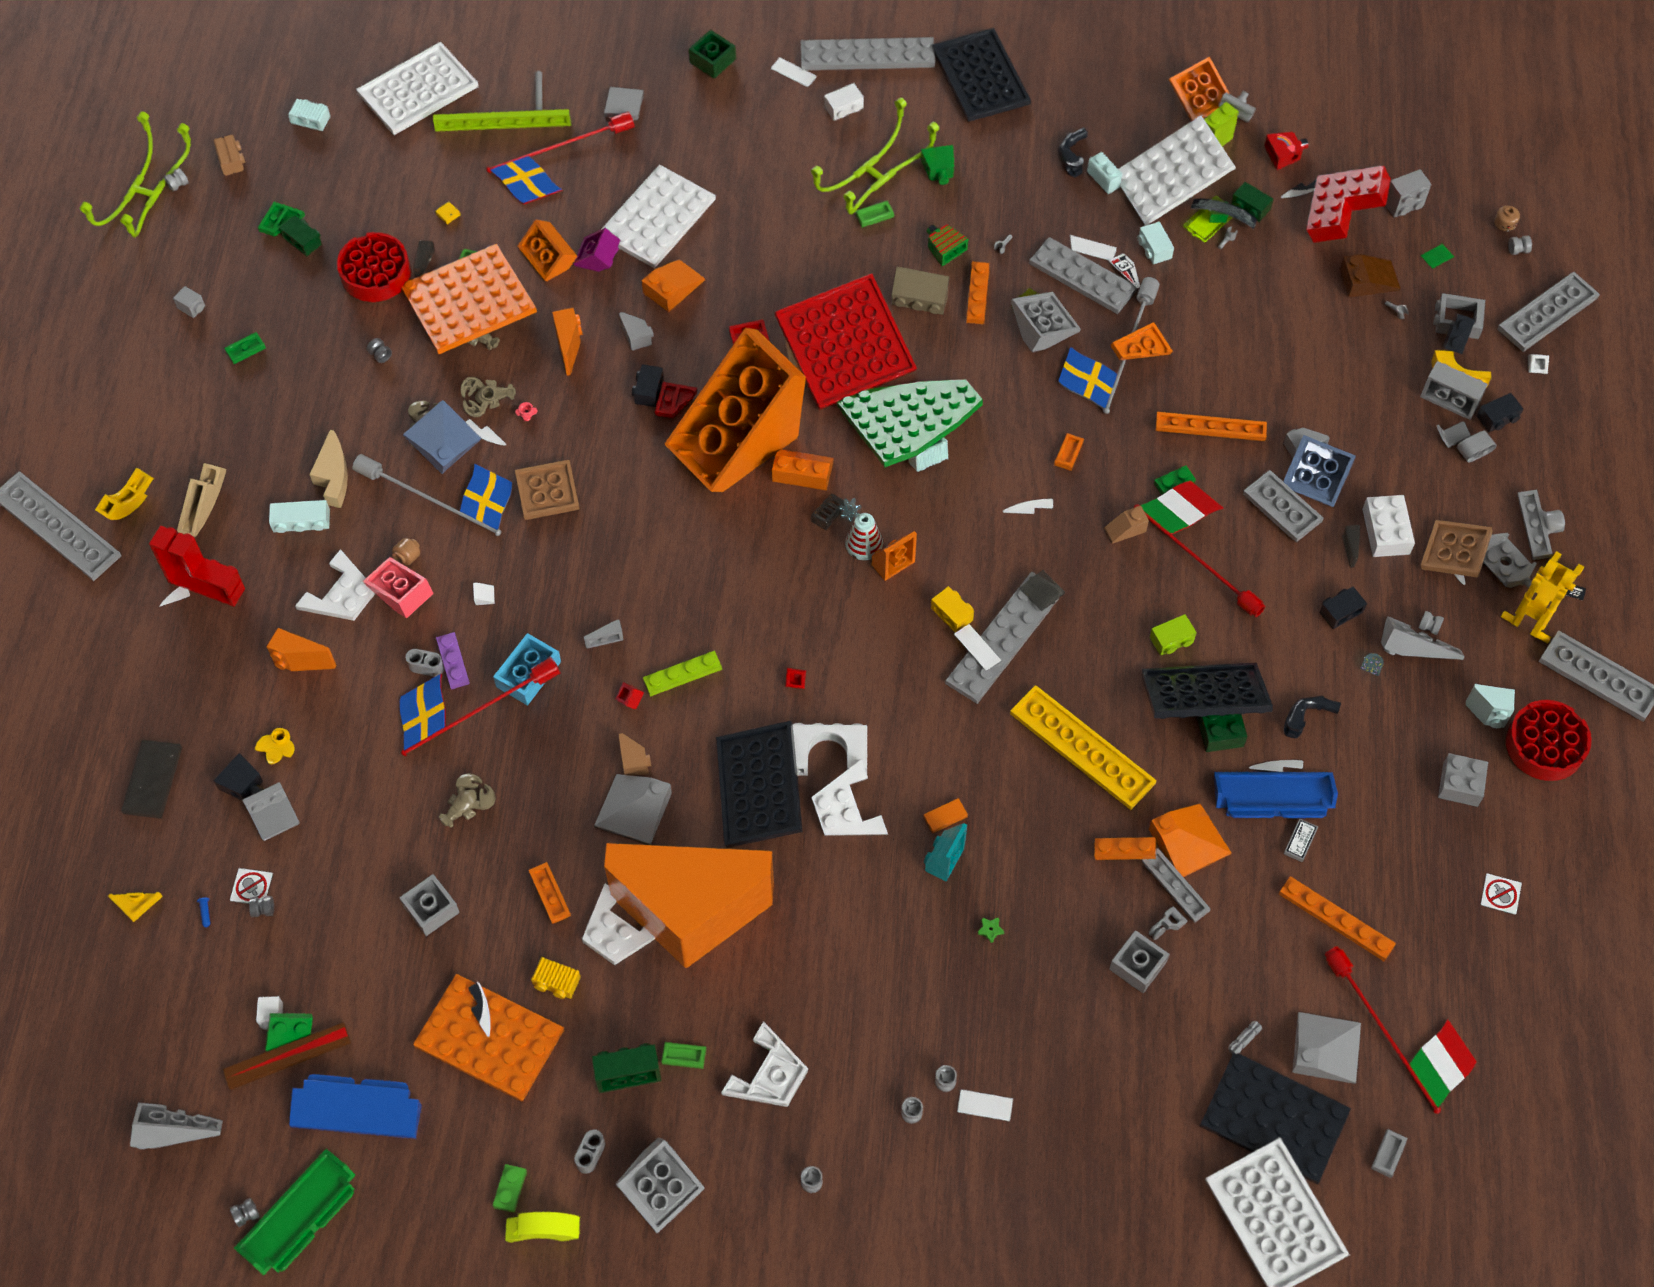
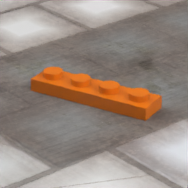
M972 261L966 323L984 324L990 263Z

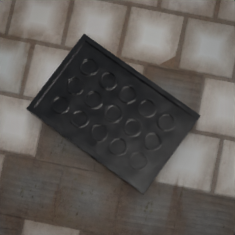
M995 28L932 44L938 63L968 122L1031 104V99Z
M1257 662L1147 668L1141 671L1154 718L1223 716L1226 714L1242 715L1245 713L1273 711V704Z
M786 721L716 737L724 845L730 848L803 832L793 723Z
M1233 1052L1200 1127L1252 1153L1281 1138L1303 1177L1318 1185L1351 1108L1239 1053Z

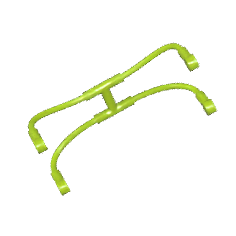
M901 97L895 101L898 120L891 139L880 153L874 155L858 168L852 176L839 184L823 188L820 187V176L823 174L822 169L817 165L811 169V174L814 177L813 183L816 189L821 192L836 190L855 178L860 177L866 171L877 179L854 207L853 200L856 199L855 194L849 190L843 195L846 201V209L850 215L859 208L873 191H876L886 183L898 170L921 157L920 152L894 169L892 168L884 175L872 167L890 148L899 132L904 115V107L907 105L906 101ZM932 122L927 126L930 133V143L926 148H932L936 140V132L939 130L936 122Z
M141 111L137 116V120L142 123L148 136L146 162L140 175L136 177L126 193L121 205L108 218L100 222L94 220L91 212L92 206L89 203L83 202L79 208L91 224L102 226L110 222L122 211L126 204L130 202L135 192L149 196L136 231L132 225L133 218L130 215L124 214L120 220L132 237L139 235L148 210L152 208L166 183L163 178L162 181H159L154 191L140 187L149 167L153 150L151 127L148 122L149 115ZM184 123L179 125L177 131L182 135L186 143V149L181 158L166 175H172L190 151L189 127Z

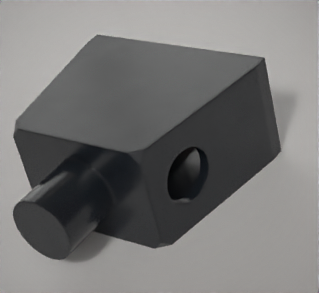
M240 753L214 779V783L220 791L242 801L264 790L260 786L263 782L260 774Z

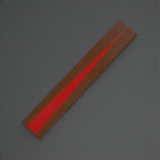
M343 1022L224 1068L223 1071L228 1087L232 1090L350 1044L351 1040Z

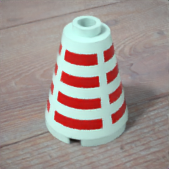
M861 513L856 517L846 537V549L851 556H856V559L869 560L872 559L873 554L877 550H882L883 539L873 516L868 513Z

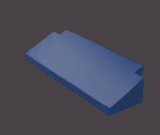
M1214 772L1216 808H1226L1227 816L1233 818H1272L1274 816H1282L1283 818H1323L1326 816L1328 808L1336 807L1338 792L1333 772Z
M312 1074L307 1080H304L303 1089L293 1088L289 1126L416 1139L422 1105L418 1099H410L411 1092L408 1089V1085L403 1082L364 1079L361 1085L355 1084L354 1079L349 1077Z

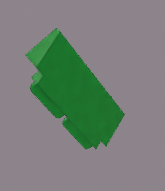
M325 1149L234 1249L263 1276L271 1267L277 1273L284 1271L314 1239L315 1232L319 1228H323L353 1196L355 1189L349 1182L354 1178L355 1174L344 1162Z

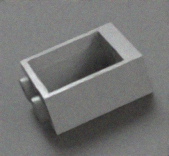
M1442 293L1440 300H1437L1435 304V311H1438L1434 317L1436 333H1448L1452 320L1445 319V309L1447 307L1473 311L1475 323L1469 338L1479 339L1483 330L1485 300Z

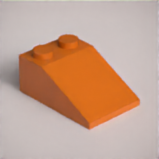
M679 259L653 270L642 280V288L646 296L667 312H670L705 281V278Z
M574 308L552 312L567 376L571 375L581 343L580 335H583L579 314H575Z
M915 531L898 540L891 541L887 547L882 550L879 549L873 554L872 566L884 581L915 562L917 533Z
M280 628L276 630L267 645L274 665L281 670L335 669L337 666L330 648Z

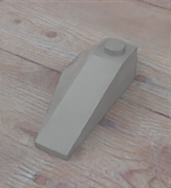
M1387 617L1381 639V644L1387 653L1392 655L1397 653L1402 656L1464 659L1465 656L1460 649L1438 639L1434 642L1433 638L1428 636L1427 633L1419 632L1418 634L1410 628V625Z
M138 1103L132 1124L130 1147H137L138 1149L157 1148L218 1136L221 1133L223 1121L202 1115L191 1117L186 1115L183 1110H178L177 1113L168 1111L167 1106Z

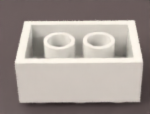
M1404 495L1367 497L1362 510L1373 557L1409 555L1415 541Z

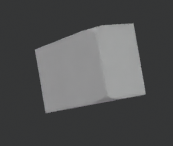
M613 621L584 636L586 648L624 640L620 621Z

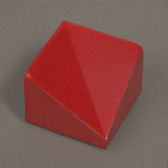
M623 682L615 700L627 707L637 709L644 692L633 685Z

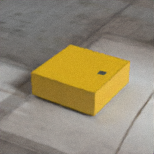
M447 202L436 210V215L448 225L460 216V211L450 202Z

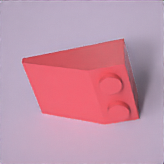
M391 557L363 580V583L405 618H408L434 594L426 578Z

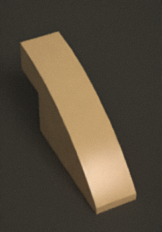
M330 430L312 468L310 477L314 485L326 487L324 498L328 505L341 508L347 489V464L338 437L334 430Z
M204 463L200 480L190 479L177 528L178 533H188L194 537L197 536L214 507L227 469Z

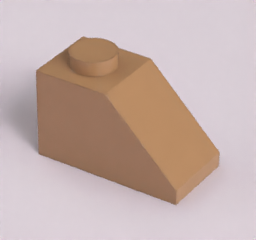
M1138 506L1121 513L1105 526V531L1113 544L1145 533L1149 520L1142 507Z
M623 733L619 734L624 774L629 776L648 774V766H651L650 754L646 755L645 748Z

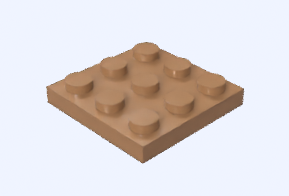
M570 460L515 470L525 520L580 510Z
M1436 520L1421 563V569L1478 577L1493 532L1492 527Z

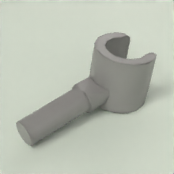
M1228 227L1225 238L1218 245V248L1222 249L1228 241L1235 240L1238 230L1232 233V227Z
M1009 235L1004 241L995 242L994 249L1002 247L1000 253L1003 254L1006 244L1012 239V235Z
M1386 301L1385 305L1394 309L1399 319H1404V313L1409 314L1405 305L1397 306Z

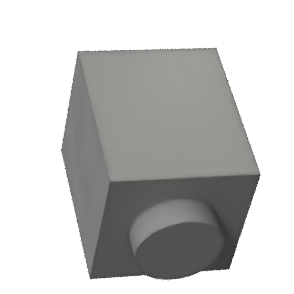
M186 286L173 298L177 309L193 318L205 307L201 295Z

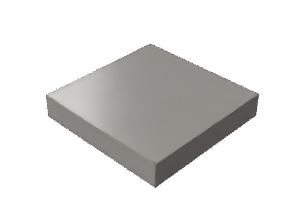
M610 87L604 112L605 117H613L629 111L633 120H638L644 95L643 90Z

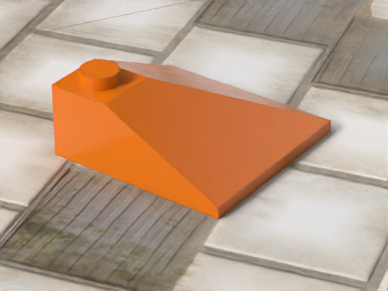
M1210 56L1168 79L1191 122L1199 116L1205 118L1219 108L1218 106L1225 93L1230 94Z
M1201 803L1170 811L1151 820L1150 833L1156 838V843L1164 856L1183 877L1231 854V851Z

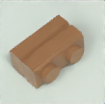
M233 135L214 139L213 142L223 174L226 176L233 174V172L243 171L245 159L243 153L239 154V151L242 150L239 140L235 141Z

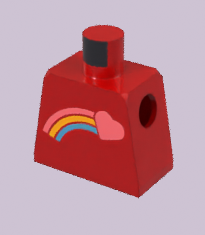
M1294 132L1266 135L1264 147L1276 170H1279L1299 161L1303 149L1308 148V141L1306 138L1298 140Z

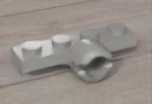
M1537 490L1518 492L1519 505L1532 559L1551 558L1553 553L1548 535L1564 531V515L1560 510L1543 511Z

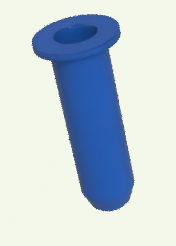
M206 897L197 900L200 904L203 927L210 926L209 898Z

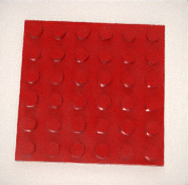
M873 274L778 310L774 314L801 372L806 376L805 381L819 410L836 404L837 401L843 400L847 396H853L861 391L875 388L917 370Z

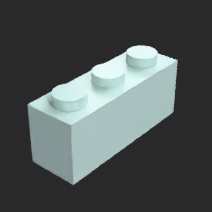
M326 500L270 503L269 523L273 532L284 533L286 531L302 532L304 530L320 531L329 529L330 509Z

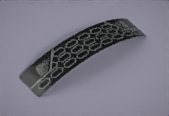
M1194 199L1191 205V209H1207L1230 215L1244 222L1252 229L1255 228L1257 219L1245 210L1222 201Z

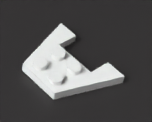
M340 549L329 564L330 567L343 573L322 600L306 592L296 604L297 610L354 621L375 595L363 583V580L366 579L365 576Z
M862 759L812 797L825 836L888 835L881 815L862 822L852 794L851 784L868 779Z
M605 883L582 942L616 965L653 941L655 937L645 927L639 932L610 911L616 903V899L611 896L609 886Z
M763 1021L753 1042L770 1050L769 1054L751 1084L732 1075L723 1089L722 1095L788 1107L807 1074L808 1068Z

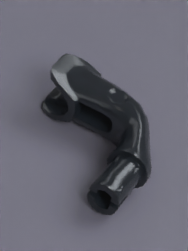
M1084 127L1074 133H1068L1058 148L1060 161L1065 166L1067 173L1074 178L1082 174L1084 160L1082 157L1075 155L1070 148L1076 145L1078 141L1088 137V132Z
M1322 695L1299 699L1293 704L1285 720V736L1297 739L1301 735L1306 724L1304 716L1307 709L1319 711L1322 709L1338 714L1341 702L1329 700Z

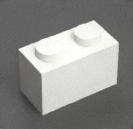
M853 83L824 95V107L832 119L837 120L862 109L864 97Z

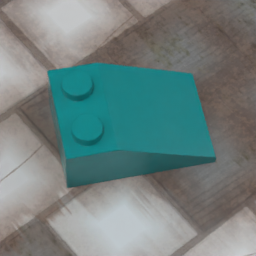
M963 823L944 830L941 837H936L932 853L928 852L924 859L926 872L947 882L965 849L967 824Z

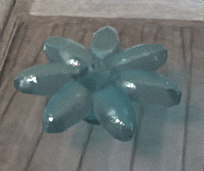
M855 498L850 503L847 499H844L845 506L838 507L841 511H844L841 518L848 516L849 522H852L853 516L857 517L859 515L857 510L862 507L861 505H855Z

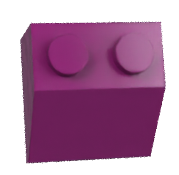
M607 228L584 237L573 265L597 272L609 269L613 264L614 255L619 250L618 246L621 240Z

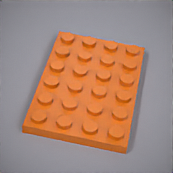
M456 974L414 1042V1047L523 1102L561 1037L564 1027L482 987L490 1013V1036L487 1037L471 1008L477 1005V1002L468 988L475 983Z

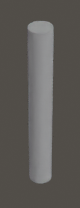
M536 71V111L542 110V72Z

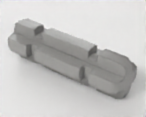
M1253 1021L1229 1045L1228 1050L1232 1054L1233 1052L1236 1054L1240 1053L1242 1048L1261 1031L1262 1026L1257 1021Z

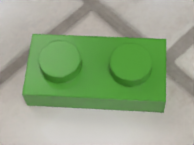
M505 1164L493 1203L494 1208L515 1213L527 1173L526 1169Z

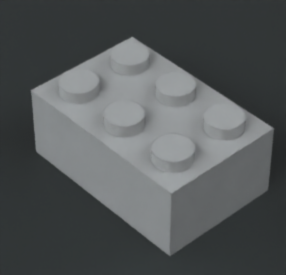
M1437 361L1428 376L1420 397L1471 420L1488 384Z

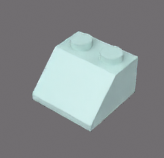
M1475 684L1466 700V706L1484 725L1493 728H1504L1514 712L1515 690Z

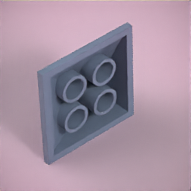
M443 400L403 434L441 474L481 440V437Z
M1303 435L1283 482L1294 492L1334 507L1356 456Z

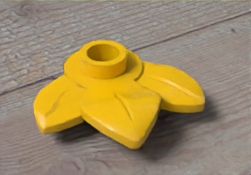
M276 728L272 731L271 735L261 737L255 746L256 751L266 752V759L270 765L279 762L283 756L292 757L295 750L294 744L290 741L289 732L283 728Z

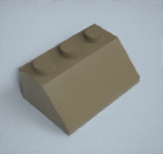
M897 266L891 305L943 315L948 298L949 276Z

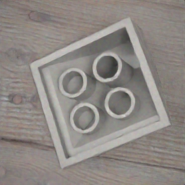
M1053 292L1011 300L1022 339L1032 352L1045 350L1081 330Z
M616 774L594 826L651 845L671 797V785L654 778Z
M1298 1012L1292 1073L1355 1084L1361 1023Z
M657 1138L650 1144L616 1183L618 1188L656 1233L665 1227L705 1189L670 1145L661 1138Z

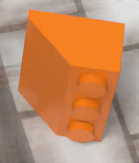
M535 219L518 245V248L545 281H549L567 271L577 258L575 252L548 221Z
M780 449L775 455L772 481L827 491L834 458Z

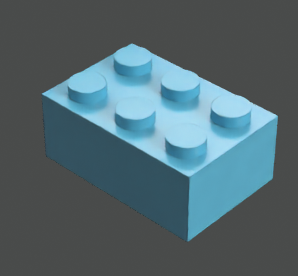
M527 633L493 676L496 687L503 692L510 690L529 679L532 672L531 668L549 657H552L557 666H559L561 663L559 651ZM531 681L509 695L528 706L544 684L540 685L538 682L535 684Z

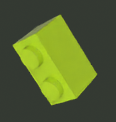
M1186 614L1152 628L1149 638L1161 656L1166 653L1171 654L1182 646H1190L1194 642L1197 632Z

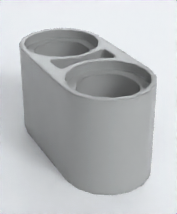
M1481 431L1460 442L1457 449L1467 462H1472L1492 452L1497 445L1486 431Z
M412 649L406 654L409 669L414 673L436 677L444 671L441 656L437 653Z
M590 1130L586 1133L575 1155V1163L581 1173L587 1174L592 1172L604 1150L605 1141L603 1135L598 1130ZM593 1138L600 1140L596 1146H591L589 1142ZM583 1158L591 1159L587 1165L580 1164Z

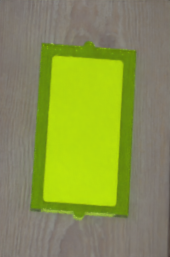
M1216 195L1212 198V200L1225 202ZM1200 209L1183 227L1191 232L1193 236L1198 237L1203 242H1207L1226 223H1209L1208 210ZM1228 215L1227 222L1233 217Z

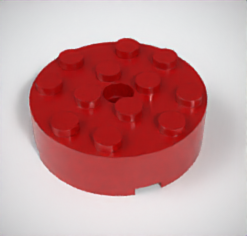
M371 232L358 239L356 237L351 239L343 246L337 258V269L344 289L351 296L362 301L379 302L390 299L399 294L405 283L410 280L411 266L404 245L397 238L386 233Z
M1554 700L1531 702L1519 710L1507 730L1506 748L1508 754L1521 771L1533 778L1544 781L1565 779L1579 769L1589 754L1592 739L1586 721L1574 712L1575 709L1562 702Z

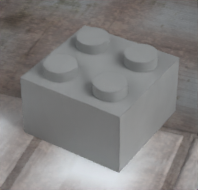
M1421 169L1390 181L1386 207L1394 218L1400 215L1403 216L1415 209H1421L1424 206L1431 183Z
M1448 753L1443 763L1438 798L1478 807L1484 797L1488 762Z
M434 874L399 897L403 907L425 936L460 913L456 903Z
M1135 930L1112 960L1109 970L1144 993L1167 963L1170 954Z

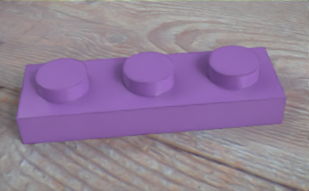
M455 632L436 637L450 688L455 689L470 684Z

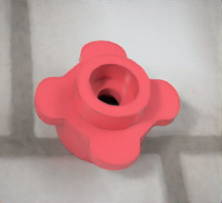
M523 402L519 405V409L516 410V415L521 416L524 421H529L538 411L531 403Z

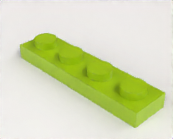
M715 651L647 675L643 677V681L649 695L653 696L720 671L722 666Z

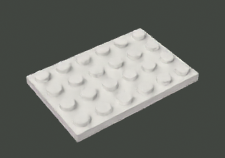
M439 42L356 90L357 94L395 135L478 87V82L449 50Z
M1199 116L1118 170L1122 173L1121 188L1147 226L1236 167L1203 117Z
M659 165L603 228H607L621 240L618 246L619 249L655 268L715 201V195Z
M1281 1138L1205 1179L1266 1287H1293L1349 1256L1348 1251Z

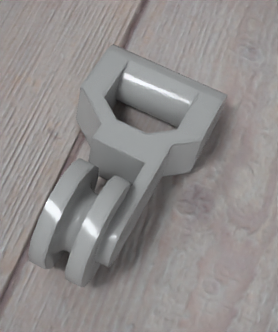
M1173 906L1165 912L1164 918L1150 929L1149 935H1154L1153 939L1156 940L1166 929L1179 930L1188 921ZM1171 915L1178 923H1171L1168 917Z

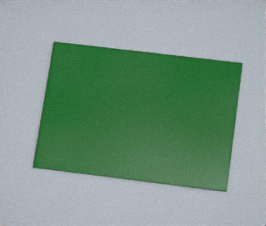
M1443 244L1420 255L1432 269L1454 257Z

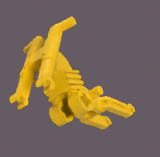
M1557 551L1546 566H1541L1515 612L1516 616L1506 611L1501 615L1503 619L1516 627L1520 625L1525 614L1537 620L1530 635L1547 644L1552 637L1541 631L1547 626L1567 591H1573L1576 586L1573 582L1584 569V566L1578 564L1575 570L1572 571L1558 563L1562 554ZM1536 592V593H1537V596L1535 597L1534 600H1532L1531 598L1533 597L1534 593Z

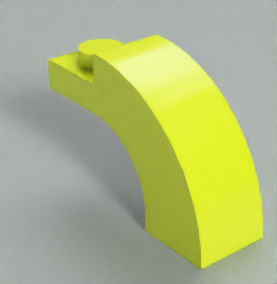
M555 1212L518 1214V1217L506 1220L505 1241L515 1242L536 1238L558 1241L579 1239L580 1217Z

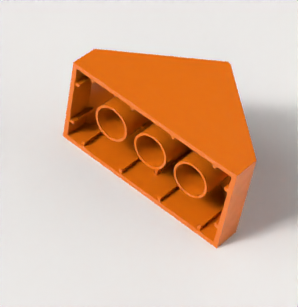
M745 328L664 445L711 492H724L775 455L780 449H783L797 439L806 376L758 330Z
M611 843L606 845L604 867L611 896L685 968L691 966L772 906L774 888L772 851Z

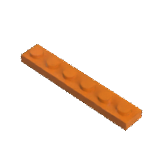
M1157 412L1156 431L1265 441L1267 422Z
M1291 876L1279 892L1280 896L1384 962L1396 945L1394 941Z

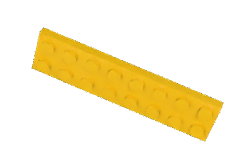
M1035 685L1010 711V715L1128 809L1132 810L1156 784V779Z

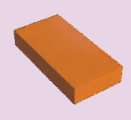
M1067 433L1054 465L1072 471L1084 439Z
M959 798L923 814V818L932 834L968 817Z

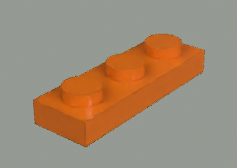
M1095 838L1094 857L1095 860L1156 859V838Z
M546 862L530 869V876L551 923L554 924L570 917V911L548 863Z

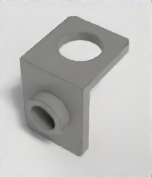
M1460 422L1444 431L1440 425H1437L1441 438L1448 448L1471 437L1465 422Z

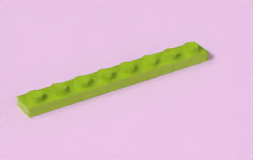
M569 109L433 115L435 131L571 126Z

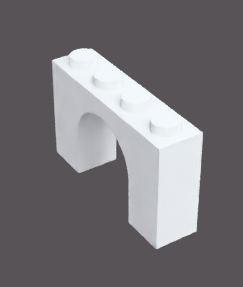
M815 723L813 725L793 724L798 776H808L809 752L815 744L826 740L837 742L845 749L847 753V770L862 759L867 773V725L859 723L852 725H843L841 723L824 725L822 723Z

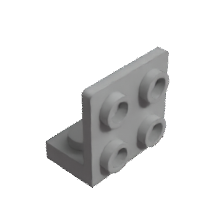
M280 782L243 799L263 841L300 823Z

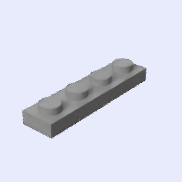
M1158 848L1156 849V859L1142 860V863L1194 923L1210 911L1209 906Z

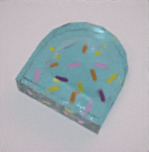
M1370 653L1365 657L1360 669L1379 676L1384 663L1383 658L1378 654Z

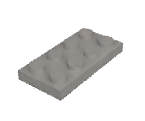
M1271 470L1243 492V495L1296 543L1323 521V517Z

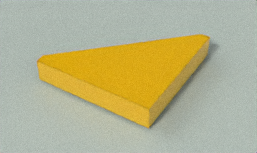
M159 892L108 895L133 922L163 897Z

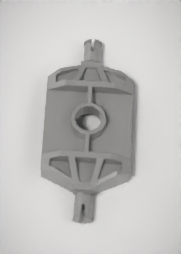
M1508 533L1491 535L1483 563L1506 587L1511 588L1525 584L1529 589L1532 582L1530 575L1537 563L1533 562L1531 564L1509 541ZM1506 560L1510 565L1505 566L1500 561Z

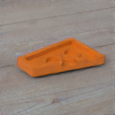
M1154 322L1114 341L1110 345L1119 360L1170 355L1173 352Z

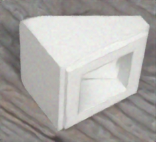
M1528 355L1529 373L1548 374L1549 356Z
M473 583L476 605L495 604L494 586Z

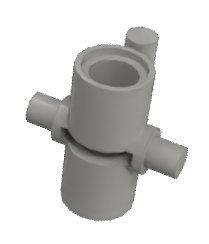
M1245 91L1237 98L1225 93L1218 106L1220 107L1227 102L1239 111L1238 118L1247 123L1256 108L1246 103V98L1249 94Z

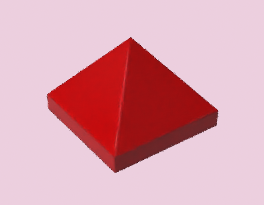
M787 668L785 687L805 689L806 670Z

